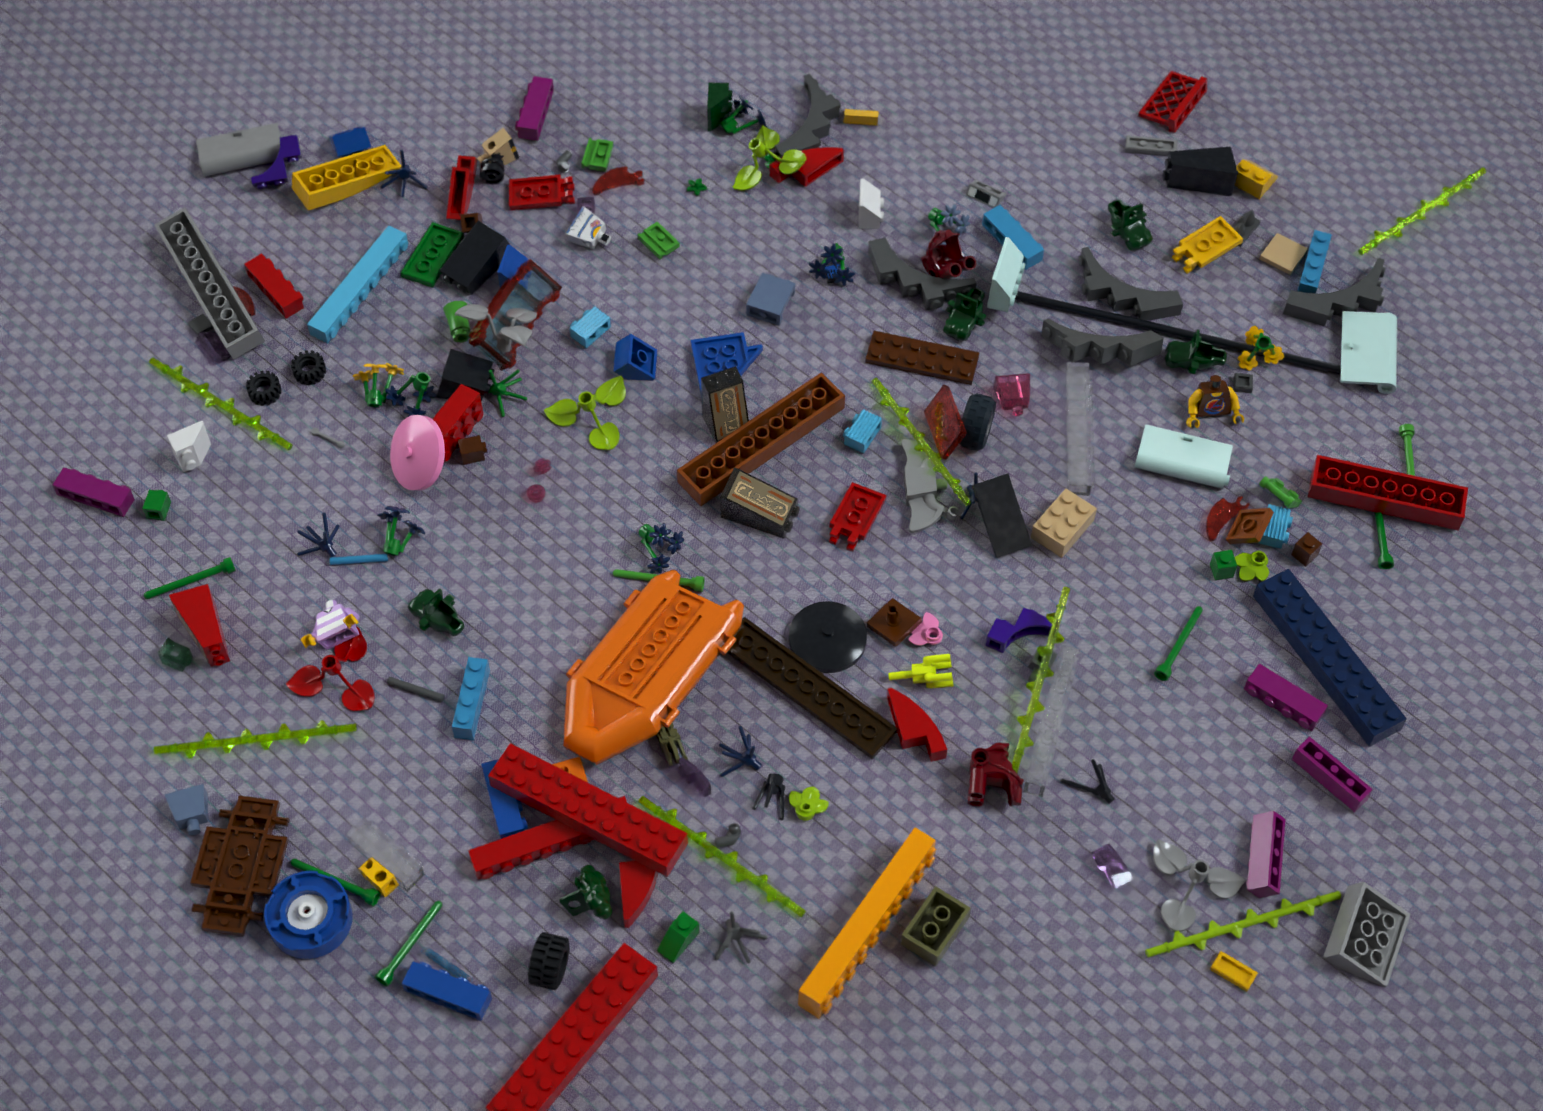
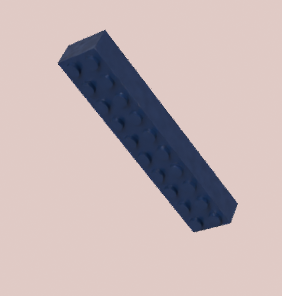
M1288 568L1257 584L1253 594L1254 599L1366 744L1370 747L1400 731L1407 718Z

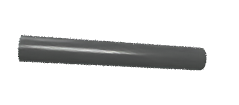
M389 677L387 680L389 685L443 702L445 697L444 694L393 677Z

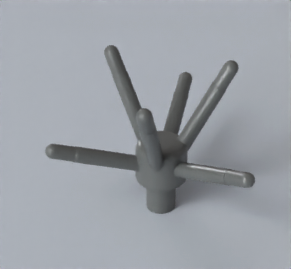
M731 911L730 919L725 922L728 936L715 956V960L720 958L725 948H729L731 939L737 941L746 962L750 963L751 961L740 938L742 935L767 939V936L760 934V931L741 927L739 923L735 922L734 912Z

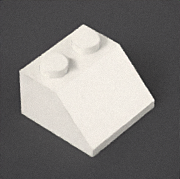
M860 179L859 229H880V222L884 221V211H880V208H884V198H880L881 191L865 179Z
M203 421L167 435L175 458L183 473L193 470L202 464L211 445Z

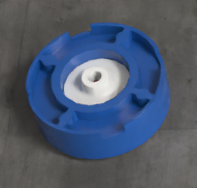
M302 871L286 877L274 887L268 904H265V924L273 942L281 951L295 958L313 959L329 954L342 944L352 926V907L344 887L334 877L318 874V871Z

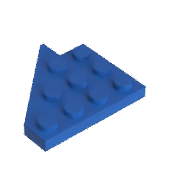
M744 332L690 340L702 403L711 402V393L732 387L761 354L763 345L747 346Z

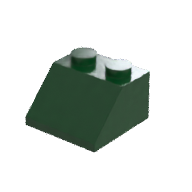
M709 82L707 100L708 131H712L720 126V123L729 117V112L733 110V102H729V100L732 101V90H729V83Z

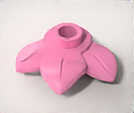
M926 612L922 623L911 632L912 635L909 637V641L918 646L927 643L930 645L940 643L943 633L938 628V619L931 613Z

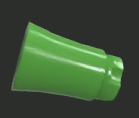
M453 301L446 304L443 308L453 340L461 343L468 341L471 337L469 319L455 316V312L459 308L468 305L464 301Z

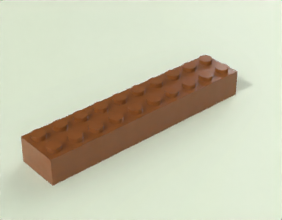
M822 372L677 469V482L700 506H703L732 486L739 471L748 475L845 408V395Z

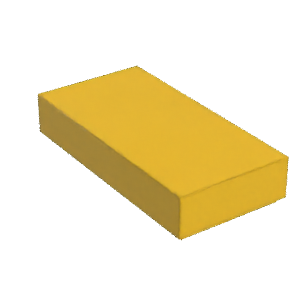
M1220 951L1210 968L1212 972L1246 992L1258 972Z

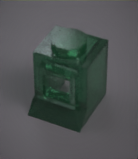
M169 637L158 651L162 664L183 672L186 666L190 665L193 657L190 648L174 642Z

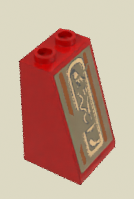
M208 584L170 594V600L179 620L211 667L221 666L226 662H230L216 603Z

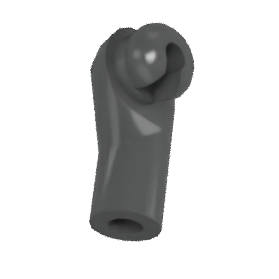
M568 150L556 161L558 170L563 173L567 172L570 168L567 161L572 157V153Z
M736 823L730 824L726 836L715 838L716 848L734 845L741 835L740 826Z

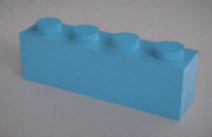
M998 205L983 214L982 226L1002 246L1005 238H1010L1024 255L1023 263H1026L1025 270L1043 260V246L1032 238V235L1010 215L1008 210Z
M1314 230L1297 291L1316 293L1332 234Z
M468 657L452 723L454 738L474 740L490 674L488 659Z

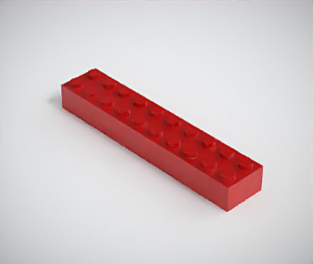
M511 743L488 775L491 787L666 877L669 876L688 845V833Z
M624 942L485 1107L486 1111H547L658 977L657 966Z

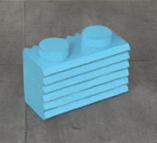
M594 306L591 310H586L578 321L572 322L569 328L570 337L583 347L588 348L598 337L610 329V317Z
M862 409L860 414L854 416L852 426L845 429L843 433L844 445L864 454L881 429L882 418Z
M1268 504L1267 508H1270L1274 514L1259 544L1281 549L1283 543L1287 544L1290 533L1286 532V530L1292 524L1291 510Z

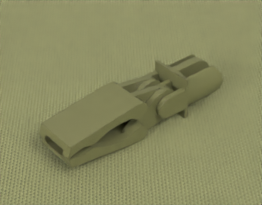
M673 722L668 728L663 726L657 734L662 753L665 754L669 766L673 765L669 752H671L675 763H680L677 749H679L683 762L688 760L681 743V736L677 729L673 728Z

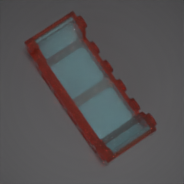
M531 259L522 263L517 268V272L511 278L508 277L487 307L497 334H499L501 328L510 327L512 319L506 316L509 309L524 308L536 312L537 317L529 323L516 321L514 326H524L532 330L534 321L539 319L543 313L541 311L543 307L551 301L554 303L560 296L559 292L562 286ZM488 318L477 321L469 333V337H471L469 343L473 347L478 348L499 366L501 371L506 368H512L517 362L515 359L516 348L520 344L511 340V351L501 352L496 348L497 340L493 339V332Z

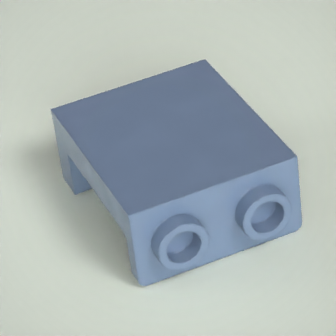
M762 273L746 304V315L780 326L782 314L789 299L795 295V283L771 274Z

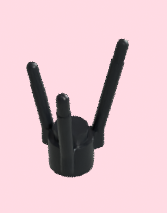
M776 773L768 775L767 781H764L763 787L753 805V809L757 808L765 791L768 792L764 804L765 808L768 807L772 794L776 795L780 792V819L783 820L784 791L786 786L783 785L784 778Z

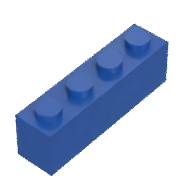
M496 759L481 763L500 839L522 832L528 829L525 817L521 818L520 811H523L521 801L490 786L488 775L499 760Z
M412 962L402 982L405 992L482 1021L492 1000L491 992L486 986L481 984L473 985L463 977L455 978L443 969L437 971L425 962Z

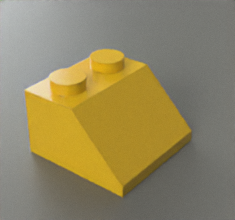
M1242 159L1236 166L1238 175L1235 186L1260 199L1276 181L1278 176L1250 160Z

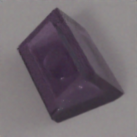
M215 331L198 334L195 343L211 366L231 358V355Z

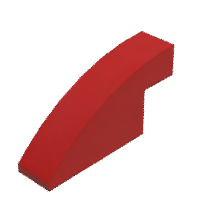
M823 147L802 150L801 152L805 154L806 160L796 172L788 175L783 174L779 170L781 162L776 160L769 165V176L779 184L792 175L806 187L844 161V149Z
M458 155L457 167H452L446 219L461 220L460 214H467L475 181L476 157Z
M887 688L886 698L895 727L898 728L897 734L902 749L926 745L931 762L946 759L948 749L940 731L929 715L909 697L893 688Z
M637 861L619 862L625 928H629L644 910L655 888L658 872Z

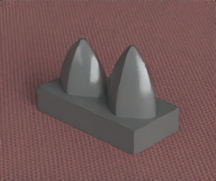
M1253 210L1245 212L1233 226V229L1243 238V243L1239 246H1242L1260 225L1261 220L1255 218Z

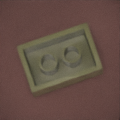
M935 886L902 933L900 945L936 967L969 919L971 908Z

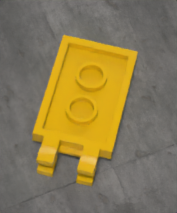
M1219 216L1180 240L1179 247L1173 249L1175 254L1172 255V259L1178 262L1185 255L1188 259L1184 261L1186 266L1183 267V270L1188 274L1197 265L1203 268L1243 243V238L1222 216Z

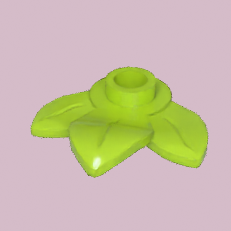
M1264 552L1240 553L1235 556L1237 566L1241 567L1239 571L1240 580L1251 581L1256 577L1263 582L1269 576L1268 558Z
M807 787L802 793L791 791L789 794L790 805L795 808L798 818L803 821L811 820L815 814L825 812L829 805L827 800L820 799V793L816 787Z

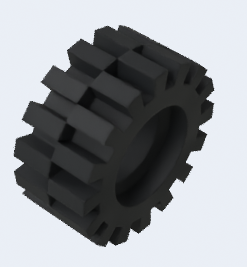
M305 350V354L299 352V357L295 355V360L292 359V372L297 382L300 381V384L305 382L306 385H310V382H312L314 385L316 380L320 382L321 378L325 377L326 366L322 355L320 356L318 352L315 354L311 350L308 353V350ZM306 365H315V368L312 370H302Z
M260 371V374L255 372V376L251 375L249 377L250 380L247 379L246 389L250 400L255 402L256 405L260 402L261 406H264V403L271 405L270 401L275 403V398L279 399V394L282 392L278 377L273 372L270 374V371H266V373ZM262 385L271 386L266 391H257Z

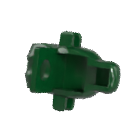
M1114 200L1108 204L1107 209L1111 214V228L1113 229L1111 234L1114 237L1120 235L1129 250H1140V248L1148 246L1153 241L1150 230L1144 224L1147 222L1144 218L1147 214L1143 211L1142 203L1131 207L1123 204L1121 200Z
M972 288L968 294L957 293L955 301H948L946 311L950 315L943 327V332L947 336L954 337L956 340L966 341L975 325L983 326L985 324L984 319L986 315L982 313V302L985 298V292L978 288Z
M1197 329L1192 340L1189 342H1169L1165 349L1166 355L1164 360L1170 368L1181 367L1188 369V373L1195 374L1196 369L1203 370L1211 366H1223L1226 363L1227 353L1223 349H1217L1212 344L1201 341L1202 337L1199 336L1200 330Z
M440 588L435 593L429 589L419 592L408 605L409 611L414 616L419 617V628L422 631H426L431 627L435 631L447 632L452 636H457L465 627L453 607L455 597L448 594L443 599V592Z
M589 864L581 868V875L578 878L575 877L577 891L561 897L559 902L571 916H577L592 910L596 917L606 920L611 916L613 910L610 905V892L608 887H606L605 877L601 872L596 871L593 866ZM578 901L580 906L571 907L568 903Z

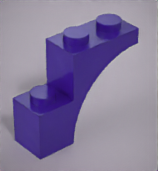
M297 135L280 137V149L275 162L265 172L251 177L254 187L263 189L267 188V185L282 186L285 182H289L285 161L295 163L298 162V159H302Z
M1023 608L1015 625L1006 620L996 618L987 635L985 646L1004 653L1012 642L1024 636L1045 635L1055 638L1060 623L1051 617L1038 614L1035 610Z

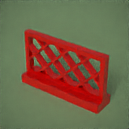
M1171 71L1140 110L1139 117L1168 126L1169 131L1175 133L1207 92V78L1201 76L1198 80ZM1172 78L1179 79V81L1173 83L1170 80ZM1185 84H1194L1192 87L1186 88ZM1181 85L1183 89L1174 90L1173 88ZM1169 88L1171 89V92H1167V93H1163V92H1162V91L1165 90V89H1169ZM1184 93L1186 94L1185 97H1182V98H1178V97H1177V95H1179V94H1184ZM1171 96H1174V98H1175V99L1169 100V101H1166V99H1165V98L1171 97ZM1155 100H1163V102L1161 103H1154ZM1169 105H1178L1176 108H1169ZM1166 107L1167 110L1158 112L1157 108ZM1153 109H1154V111H1155V113H1151V114L1146 113V111L1153 110ZM1168 114L1170 116L1168 120L1160 117Z

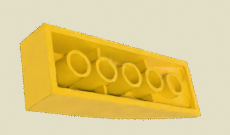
M382 145L293 172L292 189L307 210H312L343 200L378 184L393 175H386V171L398 170L401 164L387 146Z

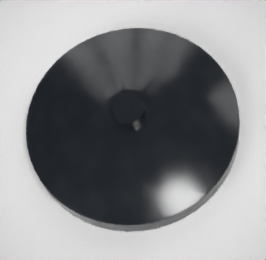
M823 601L811 604L802 609L794 617L790 625L789 645L791 651L821 673H836L850 668L858 662L866 648L867 631L862 618L853 609L838 602Z

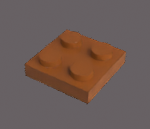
M1270 508L1240 510L1225 540L1229 544L1259 543L1274 512Z

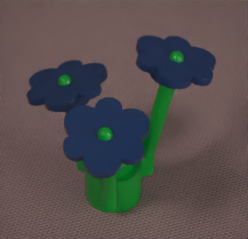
M738 95L741 99L740 101L733 100L735 111L720 123L727 134L731 132L736 134L738 131L756 123L767 127L761 111L757 110L756 120L736 128L738 123L734 117L738 113L748 115V107L752 110L754 109L748 100L741 95Z

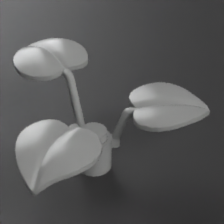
M477 304L463 306L455 312V316H461L474 321L488 318L493 332V339L497 340V351L509 352L511 351V340L525 347L532 335V331L529 328L514 326L515 322L529 323L537 317V313L524 308L509 309L506 316L512 319L510 327L501 328L499 334L496 333L491 315L488 313V308Z
M1160 839L1155 843L1153 860L1160 872L1166 875H1173L1176 870L1179 873L1190 870L1189 877L1192 883L1182 903L1176 899H1169L1161 907L1162 918L1169 929L1173 931H1184L1191 927L1195 921L1196 913L1194 908L1185 904L1196 883H1200L1205 879V882L1210 884L1209 889L1215 896L1229 899L1238 892L1246 881L1243 877L1230 870L1220 867L1210 869L1208 863L1204 860H1197L1194 864L1190 863L1189 866H1186L1187 856L1182 849Z

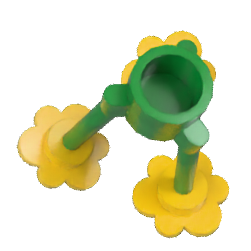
M1251 326L1249 331L1245 332L1247 337L1245 342L1246 344H1253L1256 348L1251 354L1248 351H1243L1238 356V361H1240L1238 365L1241 369L1246 368L1248 371L1257 367L1258 361L1255 360V354L1258 351L1263 352L1266 363L1272 362L1275 365L1278 361L1284 359L1282 348L1271 344V339L1263 335V329Z

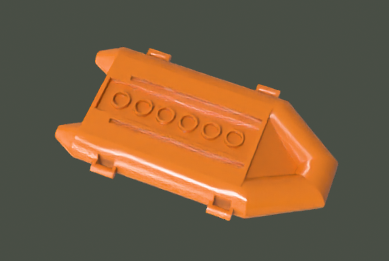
M670 570L654 576L642 591L635 589L623 603L627 610L585 661L577 659L566 673V676L570 679L566 685L563 746L567 750L598 765L657 735L663 726L668 728L680 713L677 709L699 682L720 653L726 655L736 642L734 635L741 628L744 611L743 603L739 600H733L720 606L680 587V574L676 570Z

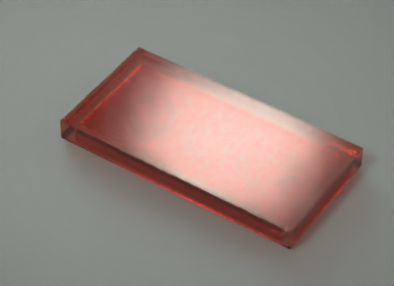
M943 385L926 407L924 413L940 457L947 460L967 432L949 386Z

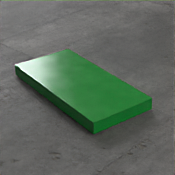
M432 222L402 269L401 277L433 288L442 274L440 269L457 249L464 238V233Z

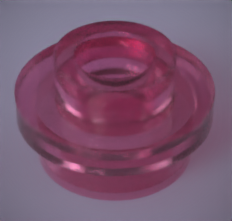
M545 458L539 459L535 462L534 471L538 475L547 473L552 468L550 465L551 461L549 459L545 460Z
M538 484L532 485L527 489L528 499L535 503L541 502L546 495L545 488Z

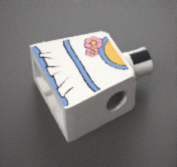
M582 207L566 232L567 241L590 249H594L598 242L607 246L611 240V236L605 233V223L585 207Z

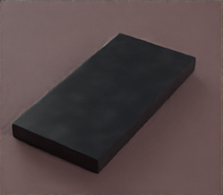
M1007 473L972 485L995 557L998 558L1032 546L1009 474Z

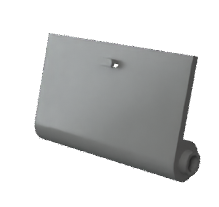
M278 123L197 139L203 176L275 162L280 149L281 137Z

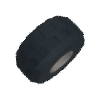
M977 393L970 395L958 433V443L962 447L976 451L984 449L996 409V401L992 397Z

